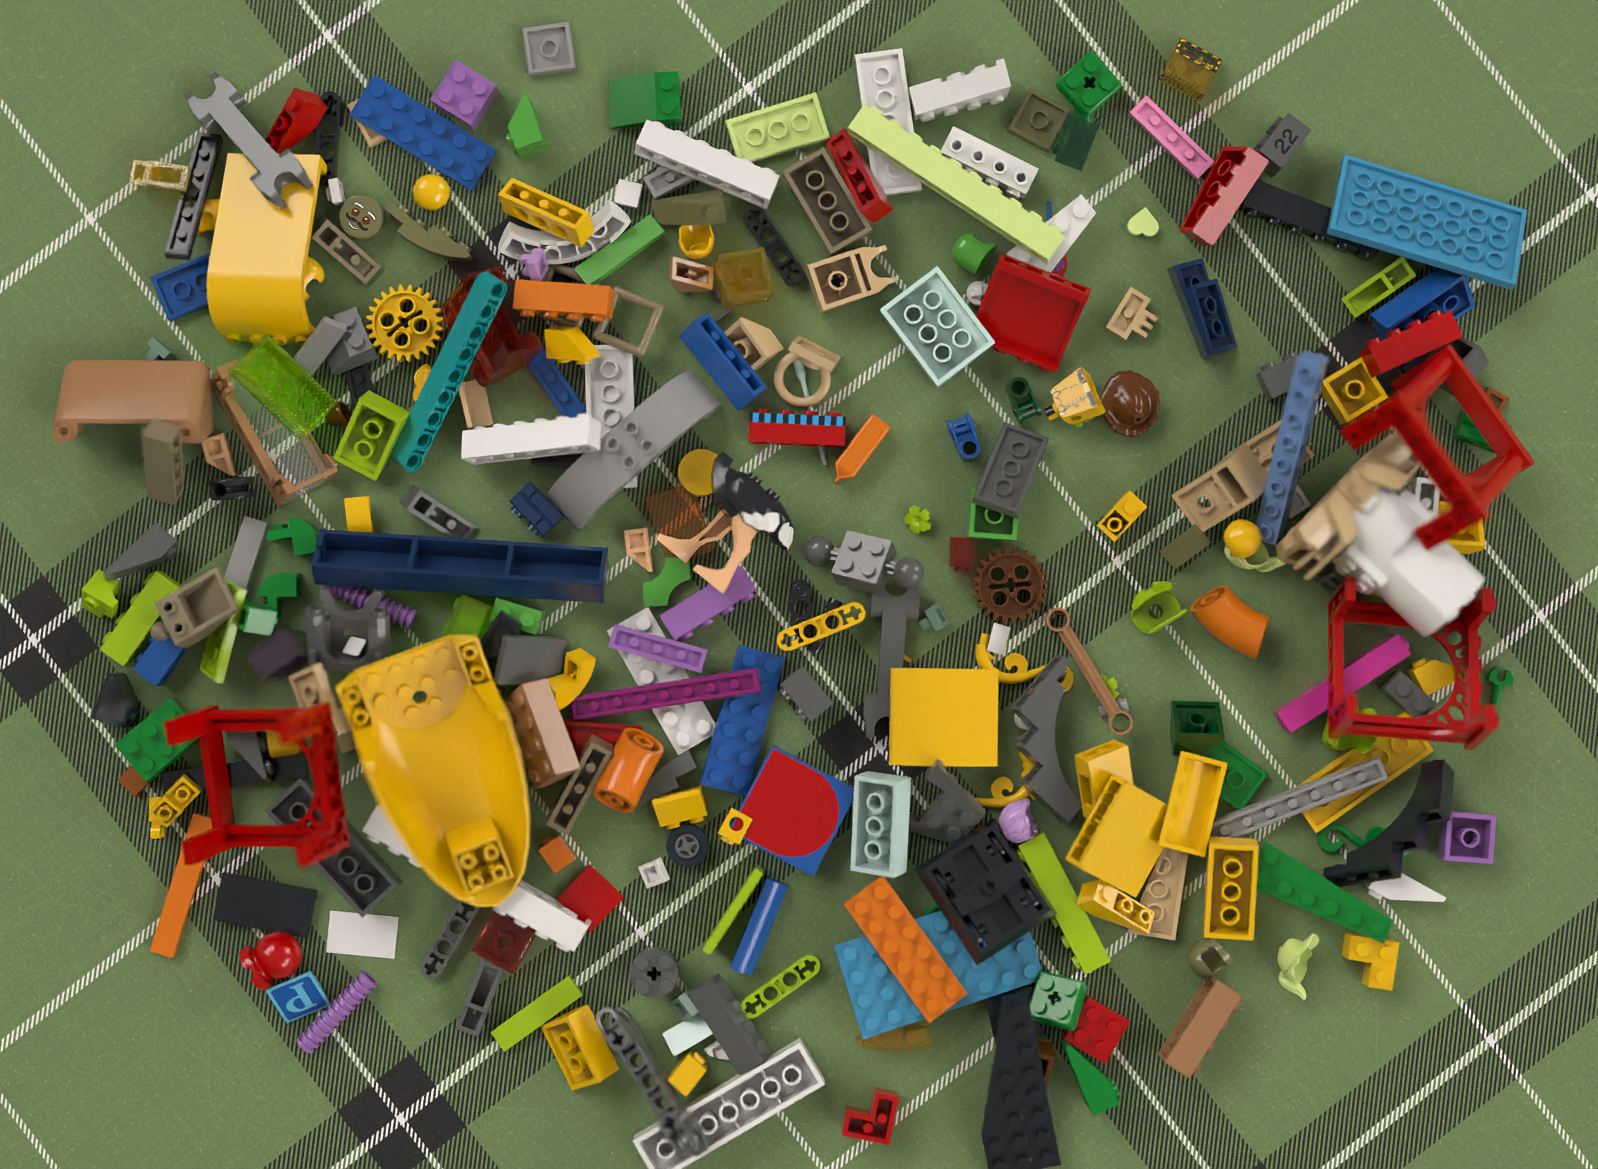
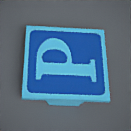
M311 971L266 989L267 994L286 1023L326 1008L331 1004L323 992L319 981Z

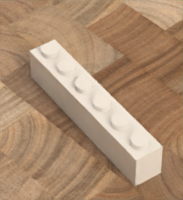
M646 120L635 145L634 154L719 190L723 189L726 193L764 209H767L780 175H777L769 168L758 167L745 158L739 159L732 156L727 150L713 148L703 140H694L682 131L668 129L658 121Z
M578 414L575 418L558 416L556 420L550 421L547 419H535L533 423L516 421L513 425L508 426L505 424H493L491 428L474 426L472 430L462 431L461 459L475 465L600 451L601 422L592 418L590 414Z

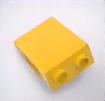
M1111 740L1074 755L1083 817L1088 818L1112 774L1133 785L1128 745Z

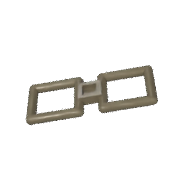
M563 264L548 265L549 269L542 281L551 282L554 272L582 282L573 268ZM615 286L612 288L615 291L613 310L618 298H622L653 311L641 341L636 346L604 333L609 319H604V322H597L593 337L598 341L635 356L643 357L660 321L664 306ZM534 314V315H537V316H539V317L544 318V317H543V314ZM558 316L557 319H544L562 326H574L581 329L586 317H581L580 321L568 320L565 316Z

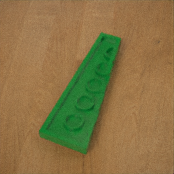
M1264 841L1258 856L1256 890L1385 943L1393 920Z

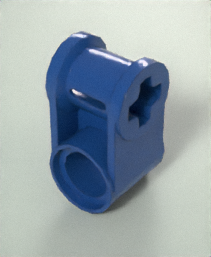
M967 413L965 417L954 421L947 420L946 425L949 434L954 441L960 458L964 461L976 459L980 452V443L970 414ZM972 444L975 447V453L972 455L965 454L962 449L963 445Z

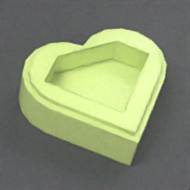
M1146 207L1127 223V231L1133 236L1142 234L1145 237H1152L1159 229L1158 222Z

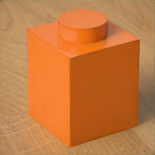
M553 834L541 842L543 847L538 850L554 873H557L577 858L561 834L556 838Z

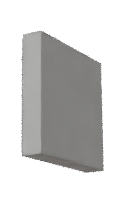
M569 21L522 28L529 77L576 70Z

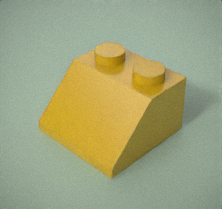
M701 786L661 795L652 800L660 827L666 826L667 830L680 827V822L689 820L690 824L704 821L703 816L708 815Z

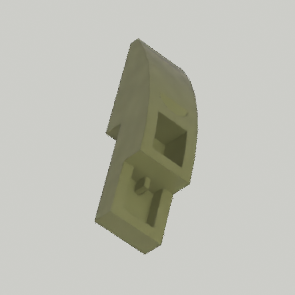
M390 201L384 208L402 224L397 232L422 250L455 261L471 262L474 259L469 254L471 249L462 241H459L458 244L451 239L453 234L445 227L441 226L438 228L433 224L426 231L428 226L419 218L415 221L408 216L410 211L400 203L396 206Z

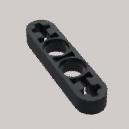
M332 91L323 93L320 98L324 103L329 102L330 98L337 102L336 105H332L331 111L336 117L323 115L317 126L315 155H320L325 162H332V164L327 163V170L331 175L326 176V180L320 175L319 183L325 186L329 185L328 179L337 177L343 110L341 98ZM329 107L325 112L326 114H329ZM326 121H333L336 127L333 132L326 133L323 131V124ZM325 144H330L333 146V153L325 157L321 154V148Z
M757 205L748 206L743 212V220L783 281L790 287L799 286L804 280L802 267L763 209ZM749 212H759V222L762 225L766 221L767 224L755 231L754 228L758 226L754 220H748L750 217ZM762 231H772L774 234L773 240L771 242H763L760 238ZM782 249L787 253L785 261L777 262L774 259L773 255L776 250ZM791 260L794 264H790V268L793 272H799L797 281L787 279L789 277L787 268L783 271L780 269Z

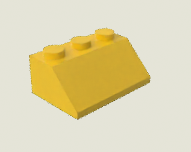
M588 1004L573 1009L541 1025L542 1031L572 1091L599 1083L619 1070L616 1059L611 1053Z

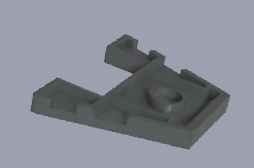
M937 759L926 772L925 779L943 790L920 816L909 811V832L954 844L965 837L984 817L985 809L967 789L964 790L957 783V778L952 773L949 774L944 768V764Z

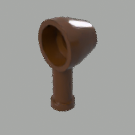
M340 400L325 412V418L330 426L342 425L345 431L351 419V414L346 404Z

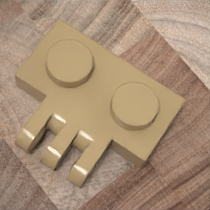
M1130 287L1105 329L1124 341L1128 338L1131 331L1146 339L1148 333L1141 330V328L1144 327L1149 331L1153 328V325L1146 320L1149 319L1154 323L1158 320L1157 316L1145 310L1151 299Z

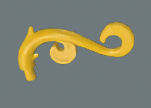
M981 633L979 644H976L977 664L980 669H997L991 662V660H994V656L987 651L990 635ZM1011 653L1005 658L1004 664L1007 670H1011L1013 665L1016 666L1017 672L1005 673L998 670V682L1003 684L1026 682L1036 678L1046 665L1027 671L1028 663L1026 658L1021 654ZM1068 666L1063 680L1059 683L1065 688L1064 692L1068 691L1074 682V674Z
M1019 751L1018 754L1023 761L1022 766L1024 770L1021 774L1023 778L1032 769L1034 764ZM1005 776L998 777L991 784V793L994 798H975L981 806L1004 808L1009 803L1019 799L1024 800V798L1029 796L1032 800H1035V797L1023 786L1013 795L1003 796L1002 790L1007 789L1009 792L1013 790L1012 781Z

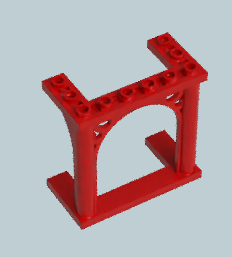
M1450 344L1391 381L1390 383L1398 392L1396 395L1340 430L1355 451L1393 427L1449 504L1450 509L1413 530V533L1426 551L1435 548L1487 519L1490 515L1487 511L1488 507L1517 474L1535 463ZM1443 381L1497 455V457L1465 475L1458 471L1430 432L1426 421L1425 404L1427 398Z
M1345 577L1328 600V739H1339L1342 734L1421 740L1464 744V750H1475L1498 729L1500 722L1499 715L1496 714V706L1485 705L1483 707L1480 705L1483 684L1479 682V673L1482 670L1479 650L1482 640L1478 636V628L1495 611L1496 599L1492 597V589L1482 588L1468 604L1462 605L1458 609V615L1452 621L1446 622L1438 628L1440 630L1447 628L1442 634H1439L1437 631L1430 634L1446 650L1454 669V685L1451 695L1440 709L1422 717L1357 713L1356 694H1346L1344 696L1343 622L1413 627L1388 603L1356 601L1355 578ZM1452 632H1458L1461 635V641L1456 645H1451L1447 641L1448 635ZM1461 649L1460 656L1462 658L1456 656V650ZM1459 673L1463 674L1462 679L1458 677ZM1458 694L1463 696L1461 698L1462 703L1457 701ZM1449 707H1457L1463 714V720L1454 719L1449 713ZM1443 715L1445 720L1438 721V716Z
M330 702L319 703L308 708L219 710L218 705H210L164 721L167 745H178L199 737L212 829L181 841L185 865H195L233 847H294L297 866L307 867L349 847L346 810L342 795L343 787L340 780ZM222 732H278L280 744L295 742L301 748L313 772L314 795L310 808L300 820L287 825L235 824ZM311 735L312 745L308 746L305 743V737ZM316 810L321 811L323 823L316 818ZM308 820H310L311 826H308Z

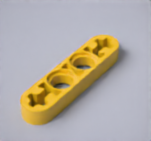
M857 602L846 604L781 631L777 636V644L784 651L796 650L861 623L865 619V609ZM855 607L856 610L861 609V613L858 614L859 619L855 620L853 617H849L846 619L848 624L844 625L843 618L839 614L840 611L844 610V615L851 613L850 608ZM829 616L838 617L839 625L837 628L829 629L826 626V619ZM814 625L817 628L816 636L813 638L805 637L803 633L805 626ZM799 628V634L804 642L799 643V639H795L791 642V647H788L787 644H782L785 634L793 637L797 635L794 630Z

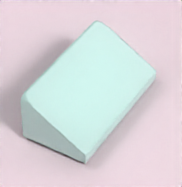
M698 1012L692 1018L680 1022L662 1034L673 1056H676L713 1033Z

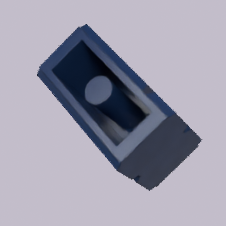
M528 482L509 501L513 505L510 508L518 518L524 516L529 522L527 527L536 536L540 533L545 537L565 518L532 482Z

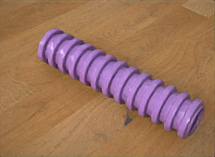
M323 586V588H332L333 598L337 597L338 601L344 600L346 604L351 603L353 607L357 605L358 609L364 608L371 594H373V592L369 593L368 589L362 590L360 587ZM382 598L377 607L386 609L392 623L396 624L398 622L401 627L405 625L408 630L413 627L418 616L417 609L410 610L409 606L405 608L404 604L400 603L398 605L397 601L393 600L391 602L390 598Z
M363 971L360 972V977H356L354 979L355 982H351L349 988L344 989V994L340 993L338 995L339 999H334V1004H330L328 1010L325 1009L323 1015L317 1017L318 1021L314 1020L312 1022L313 1026H308L307 1031L302 1033V1037L299 1036L296 1039L297 1044L302 1050L312 1054L314 1048L320 1046L319 1042L323 1043L325 1041L324 1037H328L330 1032L335 1030V1026L338 1027L340 1021L346 1019L345 1015L349 1016L351 1014L350 1010H354L356 1004L359 1005L361 999H365L367 997L366 994L372 992L371 988L377 987L375 979L370 974Z

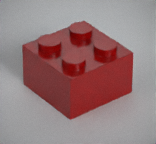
M1086 994L1075 1030L1069 1031L1064 1029L1061 1036L1065 1041L1106 1064L1130 1021L1125 1016Z

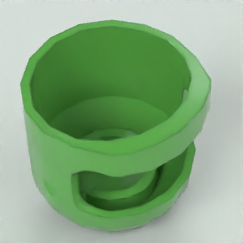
M964 233L954 243L951 256L955 263L977 275L992 258L997 245L993 242L984 244L976 239L975 234Z

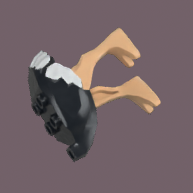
M723 451L714 459L711 471L713 498L720 508L717 516L702 532L692 539H677L660 533L656 537L659 542L683 562L687 563L700 546L707 542L721 540L732 530L733 551L723 568L710 569L698 564L693 568L694 571L722 594L728 588L738 565L749 554L751 541L756 533L769 535L770 541L774 545H779L782 550L788 551L793 541L794 527L783 505L778 501L780 496L771 488L765 490L759 484L762 481L752 472L747 475L745 472L730 468L734 460Z

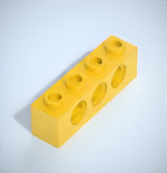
M511 178L498 194L504 213L581 248L595 231L590 212L514 178Z

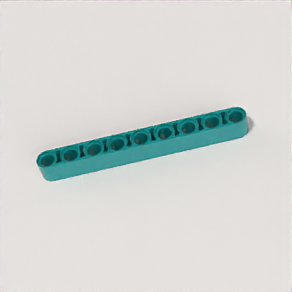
M482 272L476 278L392 449V460L408 472H414L421 466L506 294V283L489 272Z

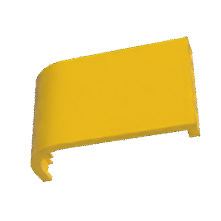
M228 153L207 273V299L213 324L229 343L238 344L240 341H245L253 344L273 342L278 345H285L286 343L303 345L315 330L309 321L305 308L304 277L320 175H326L327 165L320 155L293 154L304 168L313 186L307 190L297 182L286 184L281 191V197L287 204V207L283 210L266 200L249 179L258 171L244 154Z

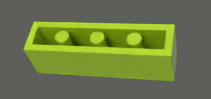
M155 571V573L152 572L147 576L144 581L145 587L140 593L137 592L130 601L131 606L128 611L123 612L118 617L116 628L113 632H108L102 640L103 646L100 650L122 666H131L151 638V627L155 623L163 621L155 602L183 587L164 572Z

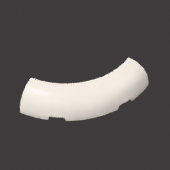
M608 199L605 205L591 217L595 231L582 248L546 231L527 229L509 221L501 236L498 252L520 260L522 255L532 253L534 248H540L544 250L548 265L569 263L591 256L609 242L615 241L625 231L631 220L618 205Z

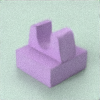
M534 248L532 253L522 255L519 260V264L526 265L522 270V274L530 276L531 281H542L549 269L544 250L540 248Z

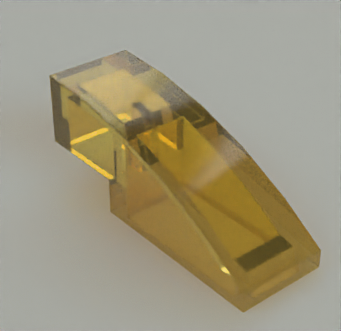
M133 160L128 183L139 188L153 190L186 191L191 167L148 160V162Z
M927 1023L907 1030L899 1027L866 1039H862L861 1035L855 1037L858 1046L881 1051H909L934 1045Z

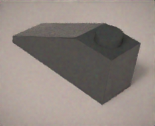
M414 484L411 485L400 501V504L406 510L450 538L469 539L477 528L476 525Z
M155 522L103 572L104 578L110 582L161 565L165 560L170 561L178 552L177 540Z

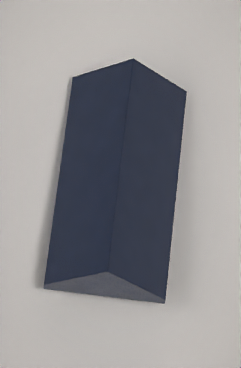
M1203 258L1168 268L1167 271L1201 358L1236 348L1237 344L1218 279L1209 280Z

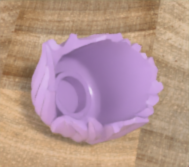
M1027 798L1009 803L999 817V823L1004 835L1008 840L1015 843L1032 839L1038 833L1037 824L1033 822L1034 817H1032L1030 800Z

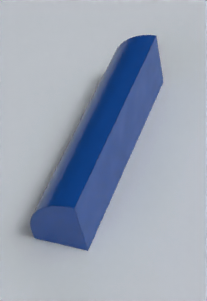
M769 876L766 877L730 969L753 975L788 890V884Z

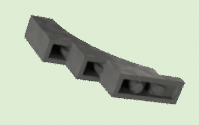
M1055 655L1010 709L1029 727L1015 747L1034 764L1020 784L1059 821L1069 823L1079 815L1082 803L1072 792L1062 774L1055 746V722L1059 703L1065 690L1056 680L1066 674L1067 666L1071 662L1065 656Z

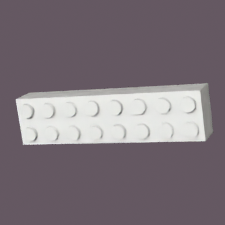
M798 1038L768 1056L762 1064L742 1075L737 1074L684 1106L688 1112L695 1116L707 1138L708 1149L699 1156L689 1155L684 1158L678 1155L661 1132L659 1121L635 1134L633 1143L649 1169H682L825 1085V1079L802 1039ZM694 1136L697 1142V1150H699V1148L701 1147V1139L697 1136ZM679 1142L680 1149L685 1152L686 1149Z

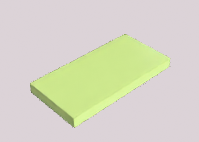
M816 92L725 120L736 157L748 159L753 163L830 139Z

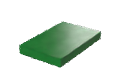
M1224 741L1199 754V756L1227 763L1219 798L1236 810L1246 807L1269 775V773Z

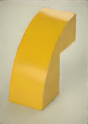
M582 648L567 652L564 673L548 678L559 710L570 704L582 692L594 670L596 658Z

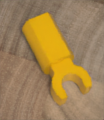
M149 797V810L161 797ZM149 814V821L152 822L150 837L164 838L165 827Z

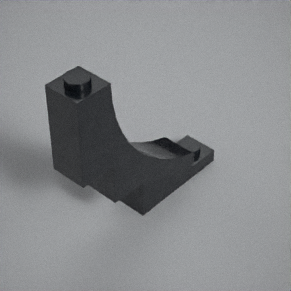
M1442 759L1421 763L1417 785L1399 816L1370 842L1348 852L1346 864L1324 867L1323 876L1338 887L1401 878L1403 853L1426 850L1428 824L1451 821L1454 771L1447 762Z

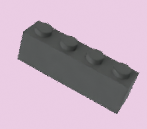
M719 973L698 984L688 993L739 1075L762 1064L770 1055L766 1043L761 1040L753 1023L747 1018L741 1004L735 999L729 990L727 982L722 979Z

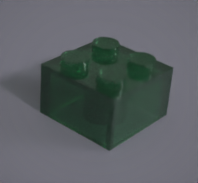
M1073 109L1072 114L1067 113L1061 131H1064L1063 137L1058 136L1052 153L1056 154L1055 162L1082 171L1099 129L1100 118Z

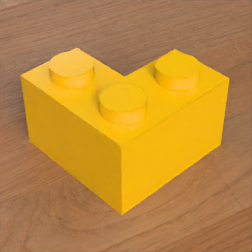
M1345 932L1341 956L1349 960L1364 962L1361 983L1371 988L1393 990L1399 942L1386 938L1385 943H1382L1363 934Z

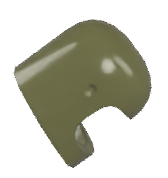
M1203 938L1187 952L1186 956L1187 963L1197 976L1205 979L1214 976L1222 967H1229L1233 964V960L1213 938Z

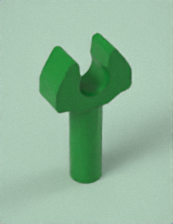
M1493 667L1488 672L1486 680L1493 686L1490 705L1496 706V712L1498 713L1502 690L1507 685H1512L1513 676L1510 670H1505L1503 679L1499 681L1497 679L1498 667Z

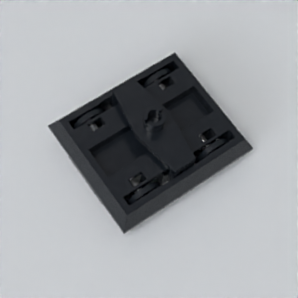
M994 818L914 869L977 966L1057 914ZM937 868V870L939 871L940 875H939L936 871H933V872H931V871H932L933 869ZM949 889H951V891L955 895L951 902L948 899V896H950ZM964 917L966 919L969 917L974 927L970 922L964 923L961 918Z

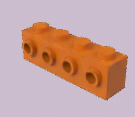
M516 280L513 309L523 317H534V314H543V317L548 319L567 316L566 319L580 321L581 317L590 318V321L604 322V319H612L615 291L610 286Z

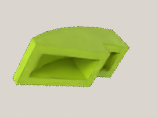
M1400 257L1344 296L1342 301L1354 318H1356L1417 275L1406 259Z

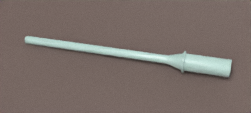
M799 360L793 362L796 372L795 376L801 382L804 396L809 397L806 385L807 371H805L804 365ZM808 406V411H813L812 406ZM818 447L822 463L827 465L823 447Z

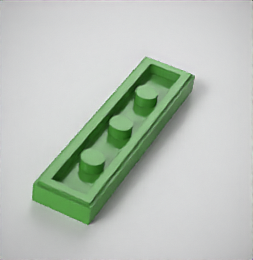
M649 214L620 235L615 241L609 243L574 268V272L584 284L596 285L664 236L665 232Z

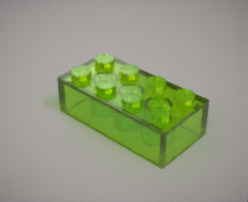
M268 334L259 338L228 371L242 387L298 440L306 437L338 403Z

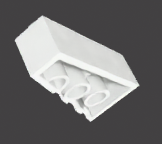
M1004 58L996 60L997 66L988 68L983 64L975 67L967 75L964 72H957L946 77L947 81L942 82L941 78H937L909 87L908 94L914 119H921V122L934 119L935 115L944 113V116H950L958 113V109L967 107V110H974L980 108L983 103L990 102L993 105L1003 102L1011 88Z
M1081 194L1046 222L1049 226L1053 224L1060 228L1063 232L1062 235H1064L1063 243L1048 265L1017 245L1006 255L1052 272L1092 220L1096 212Z

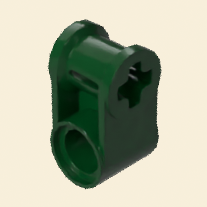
M1014 377L1008 381L1006 393L1017 422L1023 424L1024 420L1035 415L1038 417L1042 416L1040 406L1033 395L1028 381L1023 377ZM1013 382H1020L1023 385L1022 394L1013 393L1011 388ZM1031 408V410L1027 412H1022L1025 409Z

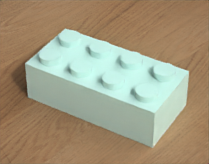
M871 771L855 775L851 871L892 878L907 872L911 777Z

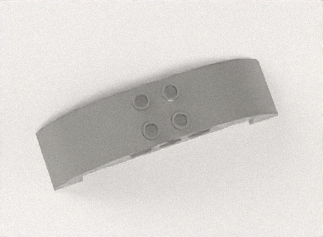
M690 369L681 373L653 393L600 439V451L585 452L556 481L548 491L547 496L579 531L596 516L595 512L696 423L701 419L703 421L707 419L721 404Z

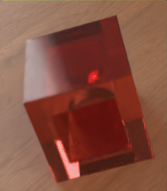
M949 538L948 567H954V572H968V567H974L975 538Z

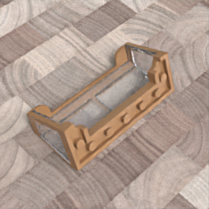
M269 346L218 367L211 378V388L279 508L332 479L338 472V465L333 456H329L326 453L323 454L277 373L278 365H280L278 356L275 352H271Z

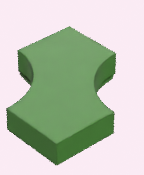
M679 557L665 558V566L661 574L654 580L643 583L644 607L669 606L672 591L681 583L691 581L690 559L685 563Z

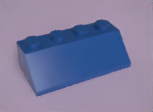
M1437 267L1378 308L1370 316L1376 332L1382 340L1387 339L1386 334L1400 328L1401 332L1408 330L1406 325L1419 319L1422 323L1428 321V315L1441 310L1442 314L1452 311L1455 320H1457L1474 308L1475 303L1467 276Z

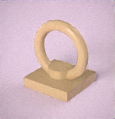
M798 335L788 349L791 352L785 355L775 368L774 384L778 394L787 403L798 407H808L821 401L827 394L831 382L830 372L836 367L841 356ZM796 360H799L809 368L820 371V387L809 397H796L784 385L783 375L785 369Z

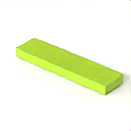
M568 975L490 1033L505 1052L583 996V993L571 976Z

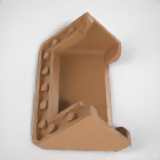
M72 361L66 365L63 373L53 424V441H72L76 438L78 432L83 431L85 423L149 424L152 418L181 426L182 442L201 443L214 432L210 369L202 361Z

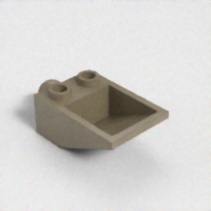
M215 567L155 602L163 622L155 623L151 627L150 633L156 641H165L171 636L176 646L188 648L210 635L234 615L239 608L219 568Z

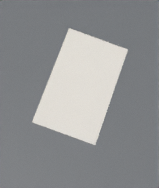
M330 911L326 952L395 959L399 917L368 914L362 918L358 913Z

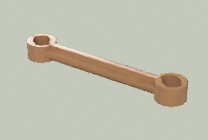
M1063 608L1050 610L1046 616L1048 627L1059 634L1109 716L1111 731L1117 735L1129 733L1133 727V719L1129 713L1121 710L1070 626V615ZM1052 613H1060L1067 617L1064 627L1057 628L1053 624L1050 625L1049 619ZM1115 716H1124L1129 719L1130 725L1128 729L1118 730L1115 727L1113 728V718Z

